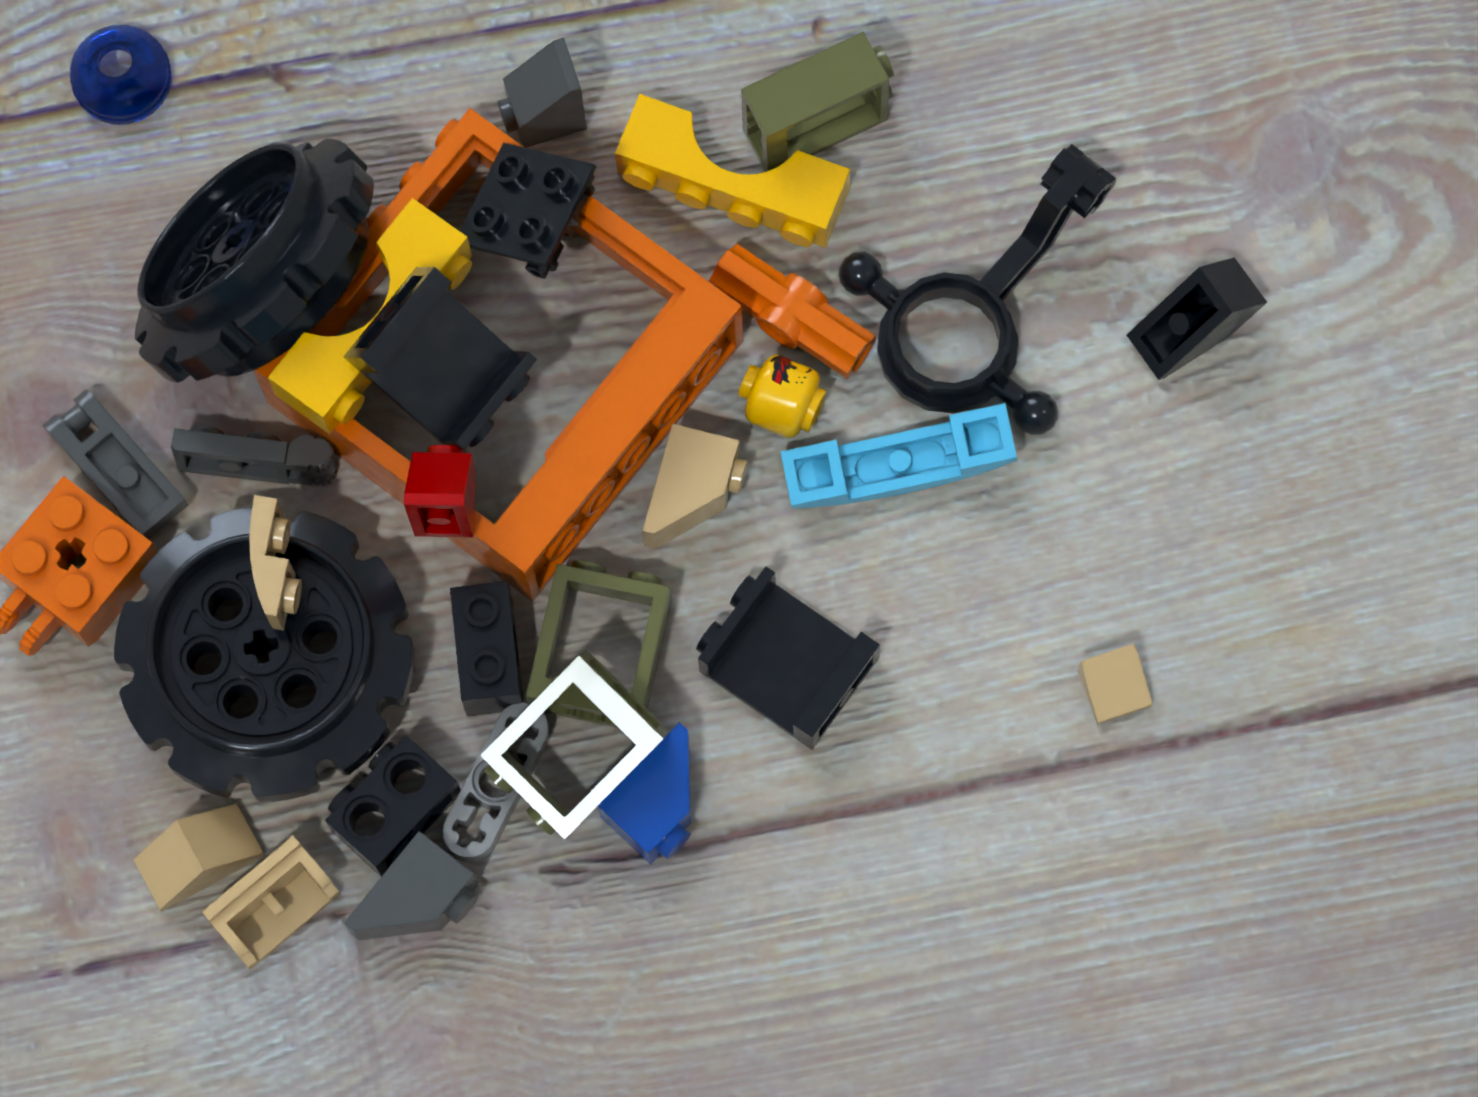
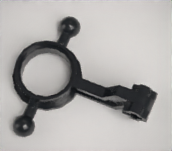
M1073 144L1067 149L1064 148L1055 157L1049 169L1041 178L1043 181L1040 185L1048 191L1040 200L1021 236L980 281L969 275L943 272L920 278L907 289H897L883 277L882 266L874 255L867 252H854L843 260L839 267L838 276L845 290L855 296L870 295L887 309L880 322L877 355L884 377L902 398L927 411L954 414L981 407L996 395L1014 410L1015 422L1023 432L1030 435H1041L1054 427L1058 420L1059 411L1053 398L1042 391L1027 392L1010 378L1016 366L1019 338L1011 313L1007 310L1003 301L1054 245L1073 211L1085 219L1100 207L1116 183V178ZM939 298L961 299L981 309L993 323L998 339V350L989 367L974 378L957 383L933 381L916 372L904 358L898 340L899 329L911 311L924 302Z

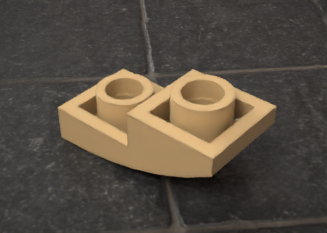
M254 495L249 535L253 579L258 598L272 629L284 630L287 613H297L302 592V580L295 578L296 574L289 559L276 557V553L285 554L290 537L291 521L284 518L285 514L277 498Z

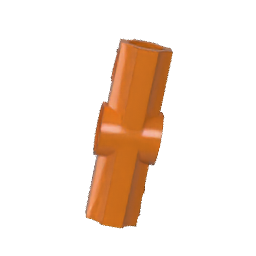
M737 243L721 257L716 264L712 276L708 280L739 303L744 311L755 317L756 324L773 340L790 349H796L797 346L847 380L859 370L876 342L874 334L830 306L826 296L808 280L793 273L785 276Z

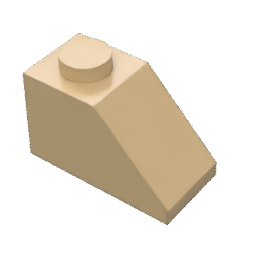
M672 423L642 530L644 546L654 549L660 547L724 511L730 492L740 494L748 461L740 459L739 440Z

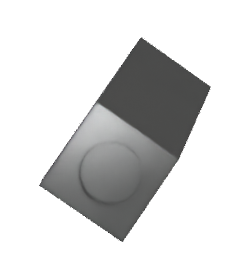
M564 38L552 41L503 78L506 98L497 101L506 132L517 131L523 147H531L587 129L581 87Z
M418 831L344 924L350 934L358 940L440 931L450 919L457 924L471 910L478 898V895L473 892L478 886V882L470 870Z

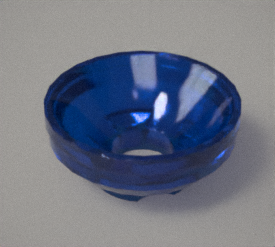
M111 25L95 31L80 43L71 61L70 83L76 100L91 117L114 125L131 124L150 116L163 104L171 87L172 68L166 51L149 32L130 25ZM122 50L132 57L129 70L117 77L107 76L100 70L102 58L110 51Z

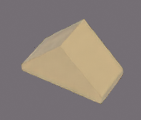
M236 803L176 820L133 860L158 908L162 912L262 858L265 854Z

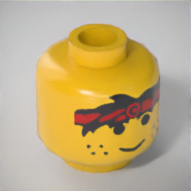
M775 354L768 357L761 368L752 364L749 366L739 388L738 396L747 399L745 417L750 423L782 437L792 438L799 434L801 430L811 431L824 404L827 390L820 388L821 378L816 370L782 355Z

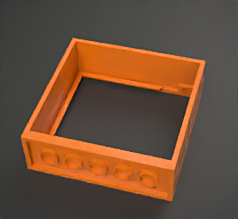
M471 108L468 109L459 121L456 119L450 120L437 136L435 141L437 148L424 163L420 161L414 163L404 174L399 185L401 191L388 206L381 204L368 217V245L354 278L336 304L309 333L320 336H337L388 275L389 272L382 262L376 242L412 198L438 215L480 163L491 169L503 143L523 146ZM592 196L588 197L579 215L581 220L578 226L568 225V227L669 301L547 449L544 464L496 523L493 524L475 510L474 538L447 537L501 579L508 581L509 585L532 602L554 577L556 565H563L667 437L672 423L677 424L743 343L742 306ZM289 350L268 364L254 370L267 403L314 438H318V436L320 439L325 438L326 442H330L336 455L404 505V491L411 461L355 419H352L345 425L340 422L332 433L328 434L274 394L268 376Z

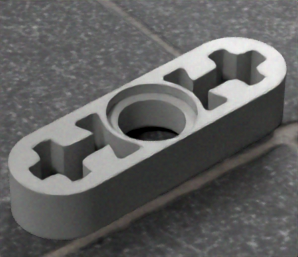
M529 703L512 704L501 712L444 822L443 838L449 852L462 862H479L493 852L521 798V795L515 789L511 793H507L499 798L489 797L481 791L480 780L485 773V768L489 764L480 755L530 705ZM544 713L532 724L533 731L537 734V737L534 740L524 738L516 751L518 759L526 760L522 767L531 776L550 738V730ZM471 798H474L482 807L488 810L500 811L496 819H493L485 812L479 824V830L485 837L482 843L472 841L467 848L460 847L462 840L456 832L459 825L469 827L477 814L475 806L467 805Z

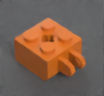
M63 476L0 551V580L14 590L0 609V635L11 631L29 608L34 605L42 613L24 633L18 648L27 656L35 655L36 652H39L60 625L88 647L100 639L118 617L124 603L131 601L144 585L140 578V573L157 554L156 547L141 533ZM80 555L85 557L86 562L79 569L73 564L68 567V563L73 558Z

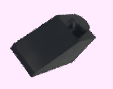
M1234 257L1196 269L1126 336L1157 379L1161 380L1230 337L1259 311L1267 301Z

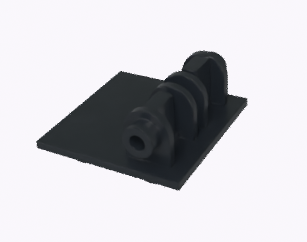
M503 143L460 232L468 237L470 248L527 262L525 269L529 273L545 279L549 271H556L559 266L557 260L564 248L561 240L571 241L573 237V232L568 228V225L578 226L581 220L579 215L588 197L592 196L595 191L592 182L595 178L593 174L597 166L592 163Z

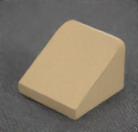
M1135 644L1127 645L1080 662L1078 673L1097 725L1152 707V700Z

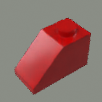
M433 445L428 447L427 452H412L404 491V507L414 536L474 538L476 466L472 453H463V450L453 445Z

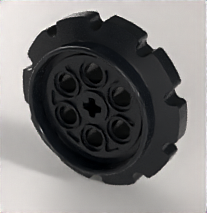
M325 139L314 147L309 142L298 146L276 143L258 148L235 160L212 177L171 219L156 240L142 267L137 287L141 309L135 327V340L142 345L139 355L166 380L179 383L188 376H192L196 381L214 375L232 377L246 374L268 364L289 350L304 332L309 333L336 304L354 278L363 260L369 240V223L366 216L370 210L374 190L373 178L366 173L367 165L345 143L335 139Z
M252 507L213 516L210 519L211 532L205 539L195 540L186 532L180 533L159 550L140 573V578L149 589L148 595L141 601H127L124 603L116 630L114 660L121 670L134 673L133 680L119 691L123 707L130 722L150 750L156 751L164 746L173 747V753L168 760V765L174 774L199 789L221 797H229L237 785L248 783L251 784V791L257 801L276 802L303 797L319 791L321 786L319 775L325 768L335 767L343 775H350L380 748L390 734L389 726L381 717V713L389 705L402 706L406 703L413 678L415 648L409 636L399 635L394 632L396 626L408 618L409 612L396 580L382 559L378 556H373L368 560H357L355 555L360 545L353 532L328 518L307 511H300L296 519L291 523L290 537L285 554L276 553V557L289 559L296 574L295 578L302 580L299 607L296 614L287 613L284 630L272 629L258 598L252 574L249 540ZM234 599L243 603L241 613L233 620L223 622L215 619L216 609L222 602ZM320 632H331L337 636L335 646L329 652L315 654L308 650L311 638ZM271 644L273 650L269 652V661L259 663L257 656L261 654V645ZM206 653L221 655V663L213 673L198 675L193 672L194 664L201 655ZM309 685L316 689L315 697L309 705L303 708H294L287 704L289 693L297 686ZM249 695L258 699L257 708L249 717L238 719L230 716V706L237 698Z

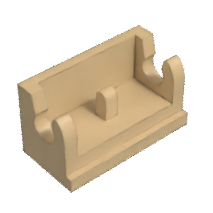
M292 836L204 909L202 913L249 970H252L341 894L298 840Z

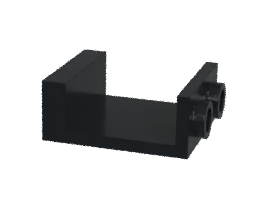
M416 267L343 357L442 445H453L461 450H465L468 445L470 447L476 446L488 435L494 425L491 417L504 400L510 402L524 390L530 380L527 372L537 359L530 352L513 351L449 294L446 289L452 282L436 267Z
M765 566L757 579L749 575L737 588L730 601V604L735 609L723 625L716 621L713 622L701 637L696 647V650L701 653L698 657L699 672L813 750L878 661L880 644L863 632H860L855 639L777 586L775 572Z

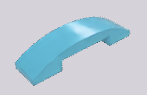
M1003 403L949 415L950 422L839 446L837 440H831L780 451L791 507L796 509L843 505L907 494L966 479L1017 461V455L1006 404Z

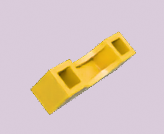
M639 94L615 151L617 173L622 174V178L632 186L643 190H653L654 186L675 193V198L687 206L696 209H705L707 205L727 212V216L732 221L742 226L758 228L759 224L780 231L781 237L802 247H810L812 243L827 247L850 190L849 168L799 150L783 164L767 172L738 174L727 171L710 161L699 148L693 132L692 112Z
M413 198L376 242L382 262L390 276L388 294L379 312L416 267H436L452 282L448 288L454 290L463 282L472 266V261L470 260L472 253L468 237ZM373 319L363 327L339 336H320L304 332L268 376L274 394L328 434H331L340 422L344 425L349 423L361 409L365 400V396L362 394L371 384V381L343 356Z

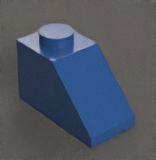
M680 722L598 805L600 818L650 865L660 855L666 859L671 858L691 835L686 830L691 824L690 742L688 730Z

